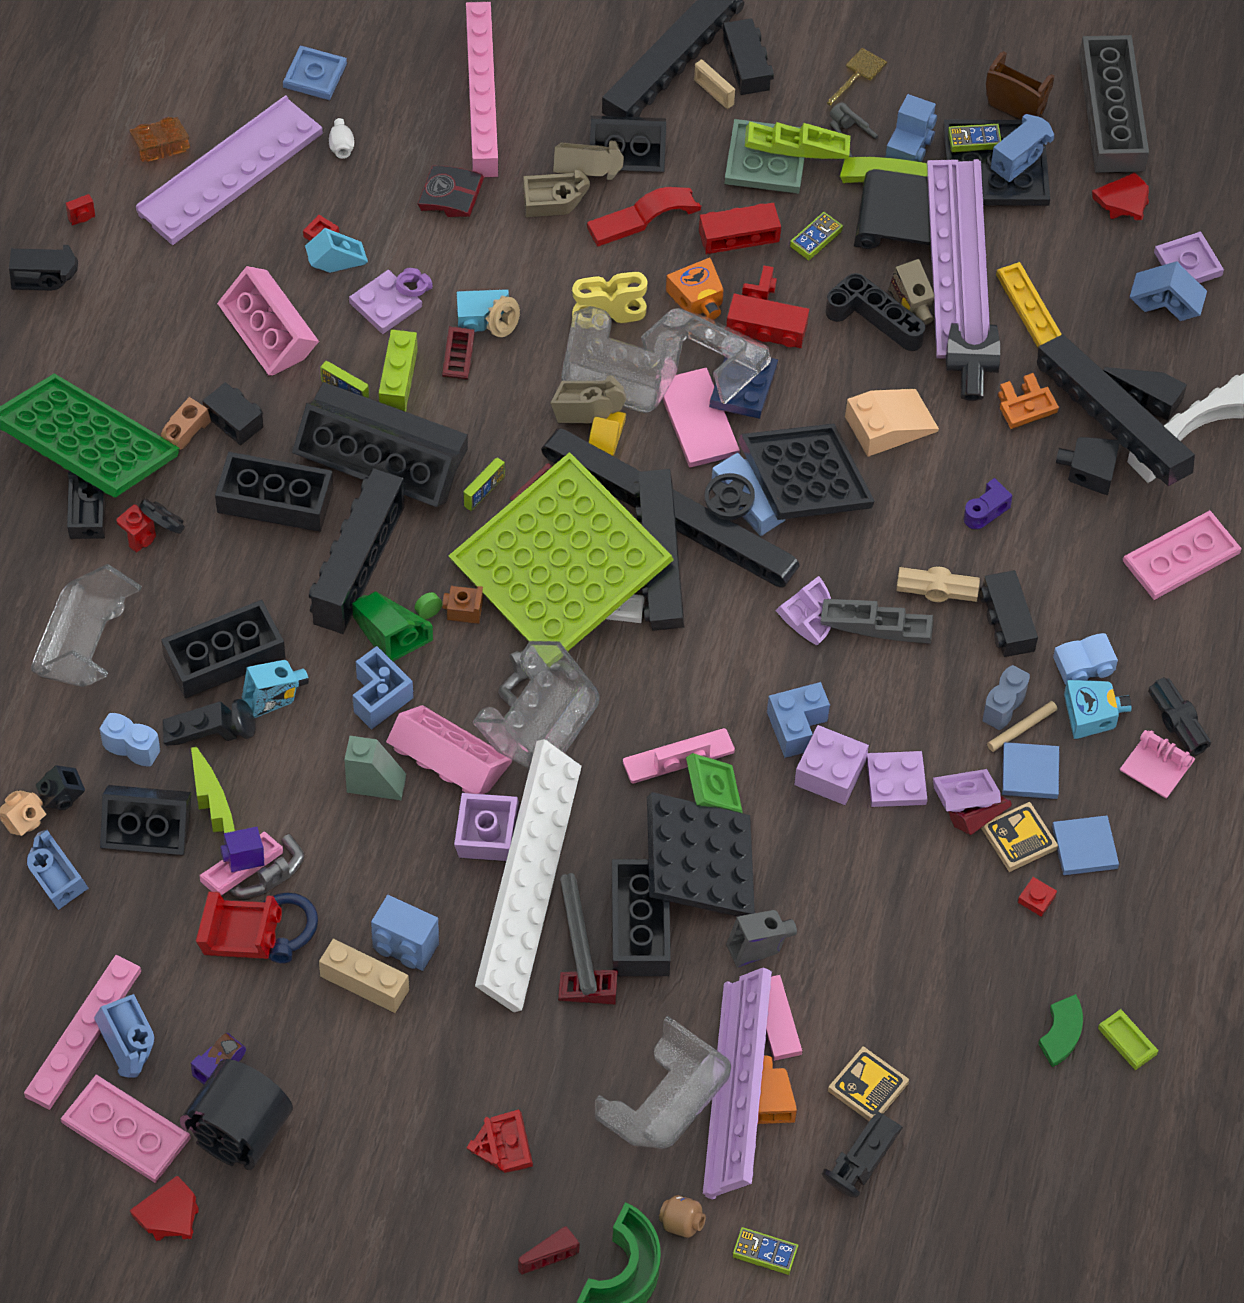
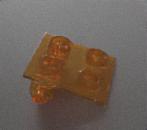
M166 117L161 119L160 122L140 124L135 129L129 130L140 149L139 156L141 161L146 160L149 162L159 159L157 148L161 158H164L162 146L166 147L168 156L172 155L170 144L173 154L186 152V149L190 148L188 140L190 138L178 117Z

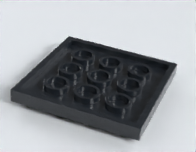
M944 119L945 160H958V162L979 159L981 161L983 205H1050L1047 154L1044 143L1043 152L1040 157L1010 182L991 169L993 150L951 152L948 136L949 127L998 124L1002 141L1023 124L1022 120Z
M835 423L740 435L738 442L777 520L871 509L875 501Z
M651 792L647 796L650 897L737 917L754 914L750 815L718 807L697 806L696 802Z

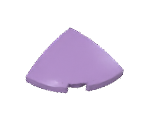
M819 576L775 610L789 626L815 645H818L830 631L831 627L821 624L823 600L831 599Z

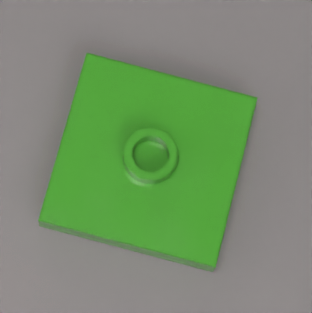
M694 753L687 756L686 760L697 806L718 807L743 813L732 765Z

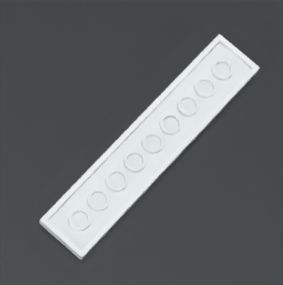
M545 739L536 742L475 987L513 1012L522 1011L581 771V765Z

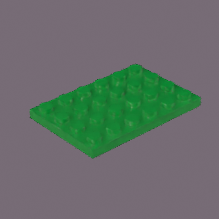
M55 373L0 406V430L8 433L21 443L28 445L114 498L176 458L180 448Z

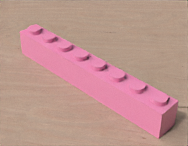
M466 2L472 171L480 173L484 177H498L491 2Z

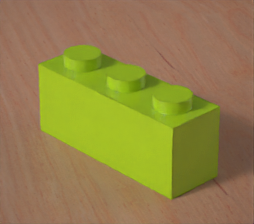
M391 330L379 389L380 403L405 412L418 351L416 332Z

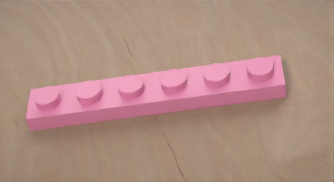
M115 955L25 1090V1098L49 1110L52 1108L101 1034L94 1019L96 1013L101 1006L126 996L141 973L140 966Z

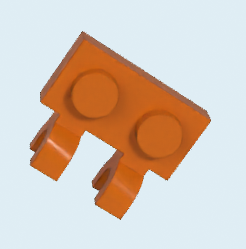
M1034 373L1023 377L1025 383L1021 385V388L1025 395L1019 397L1015 394L1010 381L1000 384L1002 390L998 392V397L1001 400L1000 410L1010 429L1058 413L1059 406L1048 387L1042 389L1039 387Z

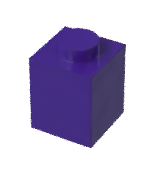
M258 827L224 833L225 845L220 846L223 862L229 863L231 872L265 866L264 847Z

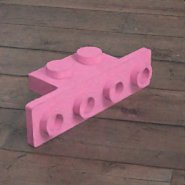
M723 728L623 759V765L630 782L637 783L687 768L686 757L692 753L717 759L733 754L735 748L727 730Z

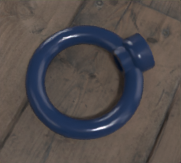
M296 893L273 895L278 905L293 904L299 906L307 917L306 926L298 937L290 941L285 938L276 939L275 946L271 948L269 954L270 960L276 963L290 962L293 951L306 945L312 939L317 929L318 914L314 905L306 897Z

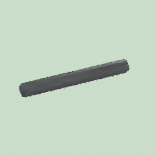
M573 873L564 874L561 876L560 881L580 989L584 995H589L596 992L597 986L577 879Z

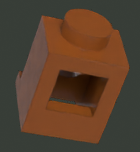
M451 586L450 593H444L442 608L447 609V620L479 624L483 605V587L477 586V589Z

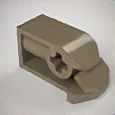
M610 141L609 147L561 142L555 147L553 172L574 173V170H580L588 176H603L607 174V180H612L622 169L624 156L620 152L616 141Z
M574 170V173L523 176L525 216L537 217L570 213L589 189V179L580 170Z
M607 376L605 381H561L551 401V406L558 423H593L594 417L607 419L611 413L621 411L627 398L624 387L613 376Z

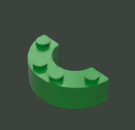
M625 1202L613 1226L612 1241L622 1247L628 1256L629 1263L621 1274L609 1280L598 1281L588 1278L577 1303H646L651 1297L659 1277L660 1243L651 1222L634 1206Z

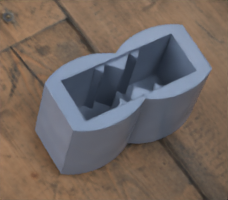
M1014 665L1008 667L1002 673L999 685L994 687L987 696L982 721L998 730L1007 726L1012 718L1013 710L1018 708L1025 699L1030 674Z

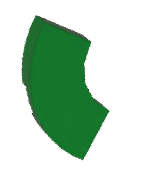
M1076 994L1050 1006L1053 1017L1052 1028L1048 1034L1039 1039L1038 1044L1052 1067L1061 1063L1071 1054L1081 1035L1083 1013Z

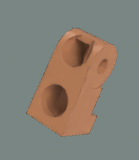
M189 397L165 425L161 437L179 447V450L183 449L201 427L205 428L211 422L208 409Z

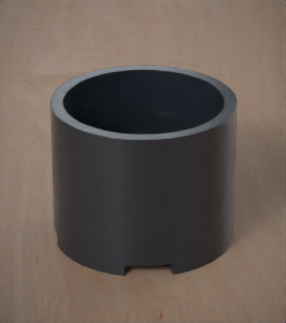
M223 1059L218 1063L181 1116L180 1124L184 1130L188 1131L190 1129L198 1139L196 1144L216 1159L230 1166H233L234 1163H240L247 1170H252L292 1113L293 1105L285 1092L261 1072L239 1061Z

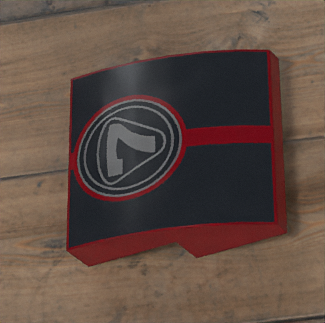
M432 166L418 201V206L421 211L444 210L447 217H470L484 176L480 173L457 167Z

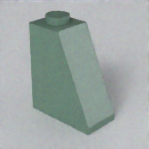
M349 736L344 759L347 793L402 801L406 781V773L377 739Z

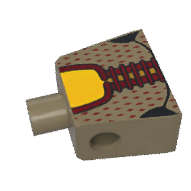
M917 259L895 267L888 288L892 298L920 318L925 325L931 323L934 317L930 309L935 296L920 260Z

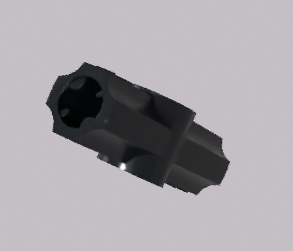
M1163 677L1156 680L1149 687L1148 692L1162 712L1161 716L1165 727L1169 732L1176 733L1190 755L1197 756L1210 747L1211 740L1198 722L1195 707L1189 700L1184 701L1170 678Z

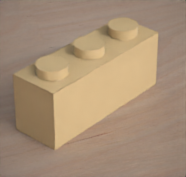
M335 939L331 941L319 960L320 977L396 1013L409 992V976Z

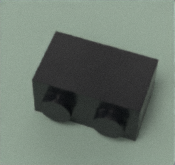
M226 382L203 400V406L208 409L211 422L240 446L263 428V412L256 403H250L244 398L239 389L232 388Z

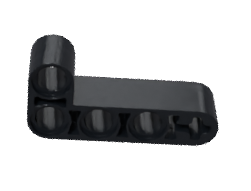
M858 273L850 274L829 291L825 313L830 320L835 322L843 321L856 311L904 349L916 351L922 347L925 332L924 322L865 276Z

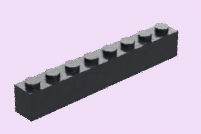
M697 0L602 97V113L606 116L639 117L642 110L654 102L657 94L662 89H667L671 80L677 74L680 75L684 71L686 64L691 59H696L701 49L713 41L715 34L720 29H723L724 23L729 22L735 14H739L742 11L745 2L743 0Z
M1064 334L1038 346L1037 366L1039 369L1053 379L1058 387L1067 392L1074 402L1080 404L1090 417H1094L1103 426L1105 431L1111 433L1119 440L1120 444L1134 454L1140 463L1148 467L1156 478L1161 479L1167 486H1170L1193 473L1195 454Z

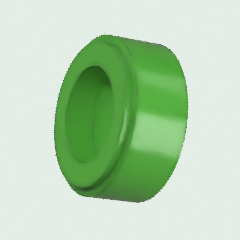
M426 593L417 600L414 609L420 617L429 619L440 611L442 601L436 593Z

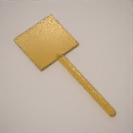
M862 48L846 64V67L855 71V74L828 100L827 104L832 105L859 75L871 80L887 64V61Z

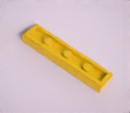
M1018 262L997 269V278L1036 346L1038 347L1062 335L1021 263Z

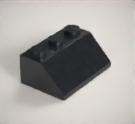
M591 115L590 145L609 147L610 141H616L620 152L624 156L621 170L665 172L666 118Z
M108 785L102 794L100 848L184 855L190 823L191 792Z

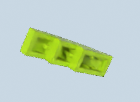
M749 121L746 126L745 147L794 157L848 159L850 154V136L803 123L801 128H796L776 122L772 128Z
M848 157V159H844L840 175L843 183L864 182L866 172L873 169L927 176V163L895 158Z
M197 747L191 748L199 809L210 808L213 832L224 831V833L235 831L226 797L212 768Z

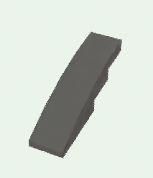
M823 600L822 625L875 638L931 644L934 623L933 615L906 614L905 608L878 607L877 601Z

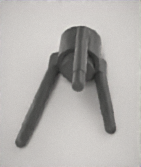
M844 102L838 103L832 108L830 117L833 120L830 122V125L835 132L842 133L840 127L847 129L856 123L874 139L878 138V135L869 128V124L855 114Z

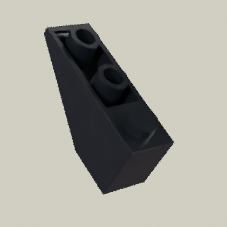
M1105 367L1103 370L1141 406L1149 410L1153 415L1162 417L1167 421L1183 401L1187 384L1166 373Z

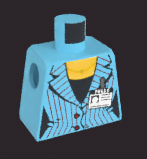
M286 660L247 667L242 698L250 706L254 718L291 704L295 698L296 688L309 683L308 675L305 669L293 671Z

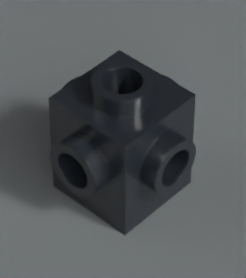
M55 765L36 784L40 799L45 808L66 810L85 792L77 769Z

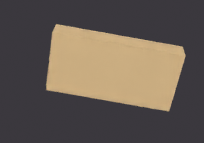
M702 59L695 63L694 80L725 108L729 109L733 106L735 88Z

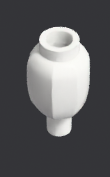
M338 118L334 121V127H332L329 134V146L338 158H347L353 150L354 137L352 131L344 125V120Z

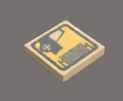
M1030 802L995 817L981 827L1009 872L1052 853L1058 848L1055 839Z
M863 1046L830 1084L828 1092L870 1121L878 1111L883 1114L909 1084V1079Z

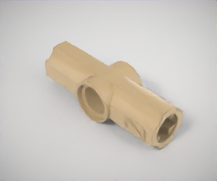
M899 567L896 591L922 594L933 602H944L948 598L977 602L980 578L951 574L944 567H932L928 571Z

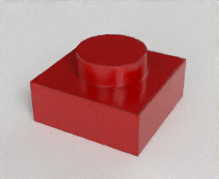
M89 194L66 203L68 220L72 226L95 217L94 203Z
M318 215L303 230V237L311 241L324 228L339 233V227Z
M1033 877L1019 896L1017 903L1042 917L1056 897L1057 890Z

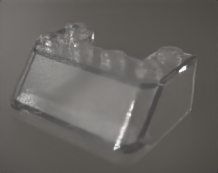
M589 306L574 312L561 380L605 381L607 376H613L624 387L627 399L623 407L642 413L655 410L677 373L685 334L672 330L664 331L657 337L655 350L651 351L609 338L612 321L610 315L605 310Z
M530 641L521 654L520 664L531 680L503 718L497 709L486 707L473 720L474 725L498 753L528 769L531 766L537 741L545 739L565 754L599 704L600 697L597 688L559 641Z
M666 1016L664 1019L663 1036L655 1046L654 1057L661 1066L670 1072L640 1108L634 1111L621 1101L609 1102L601 1095L596 1098L595 1119L634 1146L660 1149L673 1146L727 1082L731 1074V1063L727 1057L669 1016Z

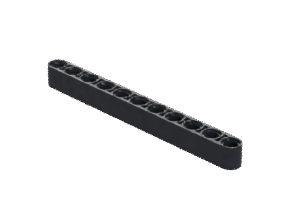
M562 428L556 429L542 446V454L554 464L570 452L614 497L634 508L641 506L640 498L635 497L634 482H639L638 472L641 471ZM673 490L677 532L780 588L787 585L800 567L798 560L790 553L728 519L715 516L708 508Z

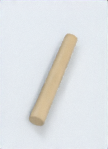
M1050 701L987 743L988 748L992 752L996 751L1004 745V742L1008 743L1057 711L1056 704Z

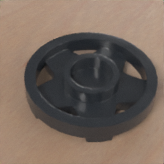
M725 473L716 476L708 483L705 489V503L708 510L722 519L737 520L751 510L755 501V492L752 484L748 479L739 474ZM724 480H732L729 484L721 482ZM744 485L748 488L750 494L742 491ZM712 490L715 496L709 500V494Z
M145 498L140 503V510L162 527L181 534L184 530V521L179 516L169 512L162 504L156 501L152 503Z

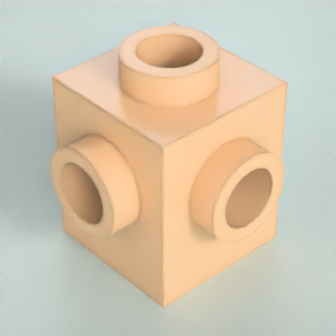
M15 791L6 797V803L0 807V820L11 834L20 836L37 828L41 823L40 820L47 815L41 807L43 805L41 799L33 792Z

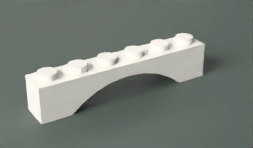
M1244 373L1240 376L1235 375L1232 377L1228 384L1222 388H1215L1207 398L1194 402L1184 413L1174 415L1164 427L1181 441L1191 431L1204 424L1222 419L1244 418ZM1129 453L1127 462L1147 483L1154 480L1156 477L1153 472L1143 463H1140L1134 454Z

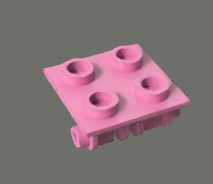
M1145 730L1140 737L1141 741L1122 765L1120 771L1167 799L1195 761V758L1190 756L1189 752L1185 753L1175 747L1176 744H1170L1169 740L1160 738L1154 734V731Z

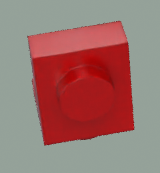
M763 266L759 286L744 283L742 295L768 300L769 294L775 293L777 278H773L774 267Z
M132 505L116 519L117 524L127 532L129 547L136 553L143 547L149 546L156 537L154 521L145 515L137 505Z

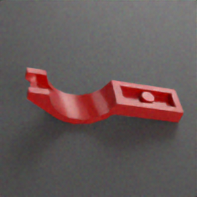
M659 188L644 195L634 206L587 222V229L597 247L644 231L647 225L663 212L672 209H682L689 215L700 211L701 205L694 201L691 188Z

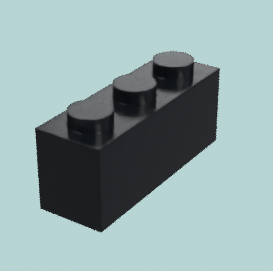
M752 18L724 23L723 42L740 95L770 91V80L774 79L772 66L767 64L766 47L761 46L760 43L761 32L759 27L755 28Z
M1016 571L984 576L983 585L979 588L981 602L986 603L988 608V623L990 626L993 625L995 629L994 640L996 647L1001 648L1004 657L1035 652L1038 635Z

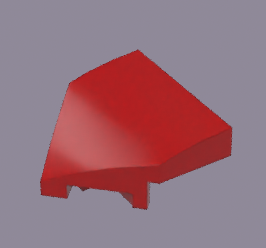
M1133 173L1092 190V197L1104 209L1110 210V219H1115L1121 215H1130L1131 217L1134 216V220H1142L1144 208L1149 203V186L1136 173Z
M519 1109L491 1117V1119L486 1117L484 1119L485 1124L478 1135L466 1147L470 1152L504 1173L533 1166L524 1121Z
M176 1176L133 1207L130 1213L148 1233H153L156 1241L163 1239L165 1236H181L182 1239H192L194 1216L198 1213L199 1208L196 1204L195 1194Z

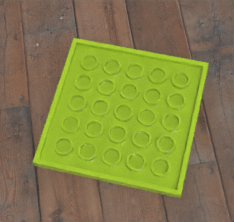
M570 452L449 555L450 560L476 587H483V595L530 644L535 643L541 656L550 665L560 659L674 560L672 555Z

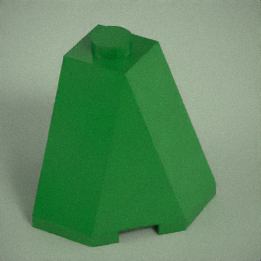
M376 591L369 595H363L352 603L354 620L374 648L377 646L392 661L433 641V626L429 621Z

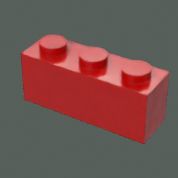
M774 203L757 204L750 207L733 208L731 210L709 212L700 215L699 234L705 254H712L780 242L781 224Z
M733 294L727 316L726 333L737 337L758 339L762 342L782 344L786 347L802 348L808 325L809 309Z

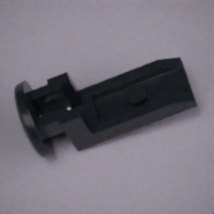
M243 699L233 701L232 711L219 701L163 719V743L166 746L180 745L215 733L221 735L226 741L237 739L239 735L244 739H249L255 734V718L250 706Z
M878 1111L871 1118L848 1154L840 1153L835 1161L836 1166L832 1171L823 1169V1178L843 1194L857 1198L860 1192L854 1187V1184L858 1181L865 1185L903 1127Z

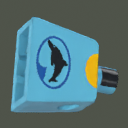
M1067 680L1064 697L1074 739L1114 729L1119 713L1131 712L1130 696L1115 697L1113 686L1110 682Z

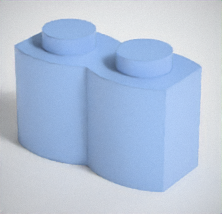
M1105 633L1092 635L1081 641L1062 644L1055 648L1053 656L1065 684L1067 680L1087 681L1090 677H1107L1116 670L1118 662Z
M109 713L100 727L104 748L113 754L127 756L138 765L151 766L160 753L158 734L149 726L133 724L130 719L121 714Z

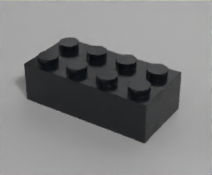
M228 452L215 493L217 513L321 532L334 489L333 474L331 470Z
M263 600L161 639L163 656L185 699L246 675L247 667L286 659L284 640Z
M612 859V970L618 971L617 976H669L671 962L669 901L650 897L649 859Z

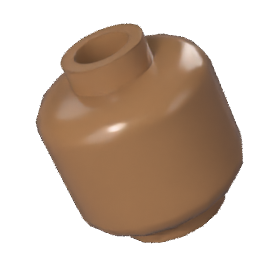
M676 1195L663 1203L659 1219L667 1232L689 1238L697 1231L702 1230L706 1216L702 1213V1206L698 1201Z

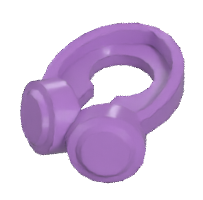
M415 268L404 269L398 275L395 283L396 289L401 294L409 297L420 296L433 287L430 277L425 273L421 274ZM405 282H417V289L408 290L404 288L403 284Z

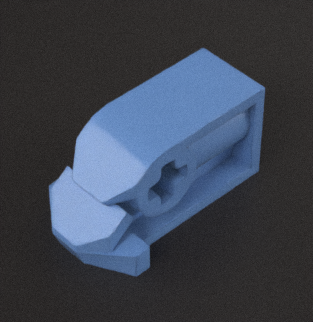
M1025 114L1022 118L1023 124L994 146L991 169L1008 182L1012 181L1040 157L1043 152V143L1046 145L1054 140L1052 128L1043 118Z
M48 830L37 833L34 838L33 848H31L27 857V865L59 910L89 888Z
M132 994L101 1006L94 1017L119 1067L117 1071L123 1077H138L154 1043L153 1031L135 995Z

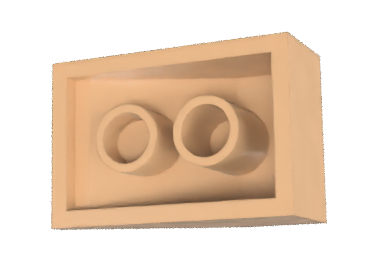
M916 389L874 390L847 399L845 418L867 457L936 433L939 430Z

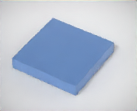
M300 46L283 80V88L330 100L347 65V58Z
M1004 742L1002 795L1058 799L1059 746Z
M1108 816L1053 822L1052 829L1055 841L1058 844L1057 851L1063 875L1118 869L1119 861Z

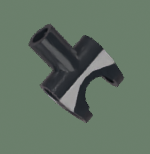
M951 323L946 347V371H961V399L967 401L981 400L984 398V372H999L1000 340L997 325L989 324L988 335L985 341L973 345L964 341L961 331H959V324Z

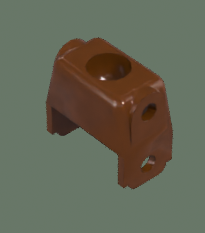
M1004 51L1000 52L987 72L986 96L989 105L1019 120H1022L1025 114L1041 117L1046 109L1055 76L1050 74L1041 83L1006 66L1007 53Z

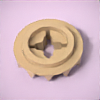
M501 296L499 300L493 301V307L488 308L490 313L485 318L489 322L486 328L491 331L492 335L497 337L509 335L515 329L520 316L517 301L512 297Z

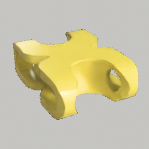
M628 272L614 275L609 282H606L603 277L599 276L577 280L572 287V295L577 302L572 311L573 322L578 327L587 328L602 326L610 318H613L618 323L643 319L647 308L642 298L647 291L646 277L640 272ZM631 283L640 284L638 287H628ZM588 289L591 292L584 294L581 293L580 290ZM636 306L639 309L636 311H632L628 309V307ZM592 312L588 317L580 316L581 313Z

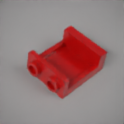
M208 892L196 943L204 955L268 959L271 948L275 946V930L277 923L281 921L282 909L274 896H267L265 902L227 901L223 899L220 892Z

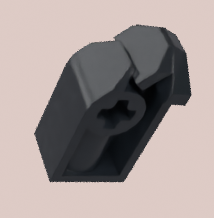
M63 245V250L11 248L9 274L12 290H57L66 281L72 279L78 270V259L69 245Z
M68 471L67 529L70 539H105L106 501L104 491Z

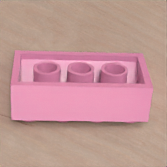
M246 266L217 303L270 376L305 360L319 342L270 273L265 269Z
M423 705L399 713L386 741L394 746L393 749L397 753L405 756L409 755L417 760L416 763L419 766L434 770L439 773L441 779L446 782L456 783L462 787L463 792L469 794H485L489 792L513 760L511 757Z

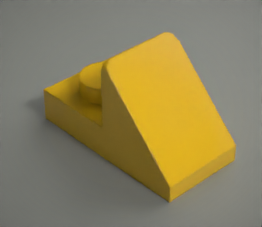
M611 413L607 419L594 417L589 443L614 456L626 420V413Z

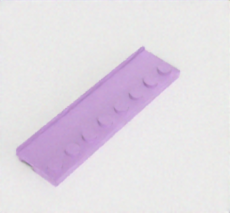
M285 95L136 205V211L141 219L145 218L152 224V228L170 244L174 245L322 135V127Z
M979 159L958 162V160L927 161L932 280L935 296L936 358H946V347L951 323L959 324L961 336L969 344H980L985 341L988 335L989 306L981 161Z
M764 967L740 976L737 982L730 983L727 981L724 983L703 1194L712 1200L718 1195L752 1184L772 971Z

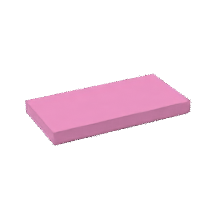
M707 367L657 380V387L689 468L727 459L737 452L740 453L724 410L709 407L714 385Z
M1209 510L1125 555L1123 562L1155 600L1240 554L1242 548Z
M98 1075L94 1076L61 1118L62 1124L154 1183L158 1181L191 1139L188 1132Z

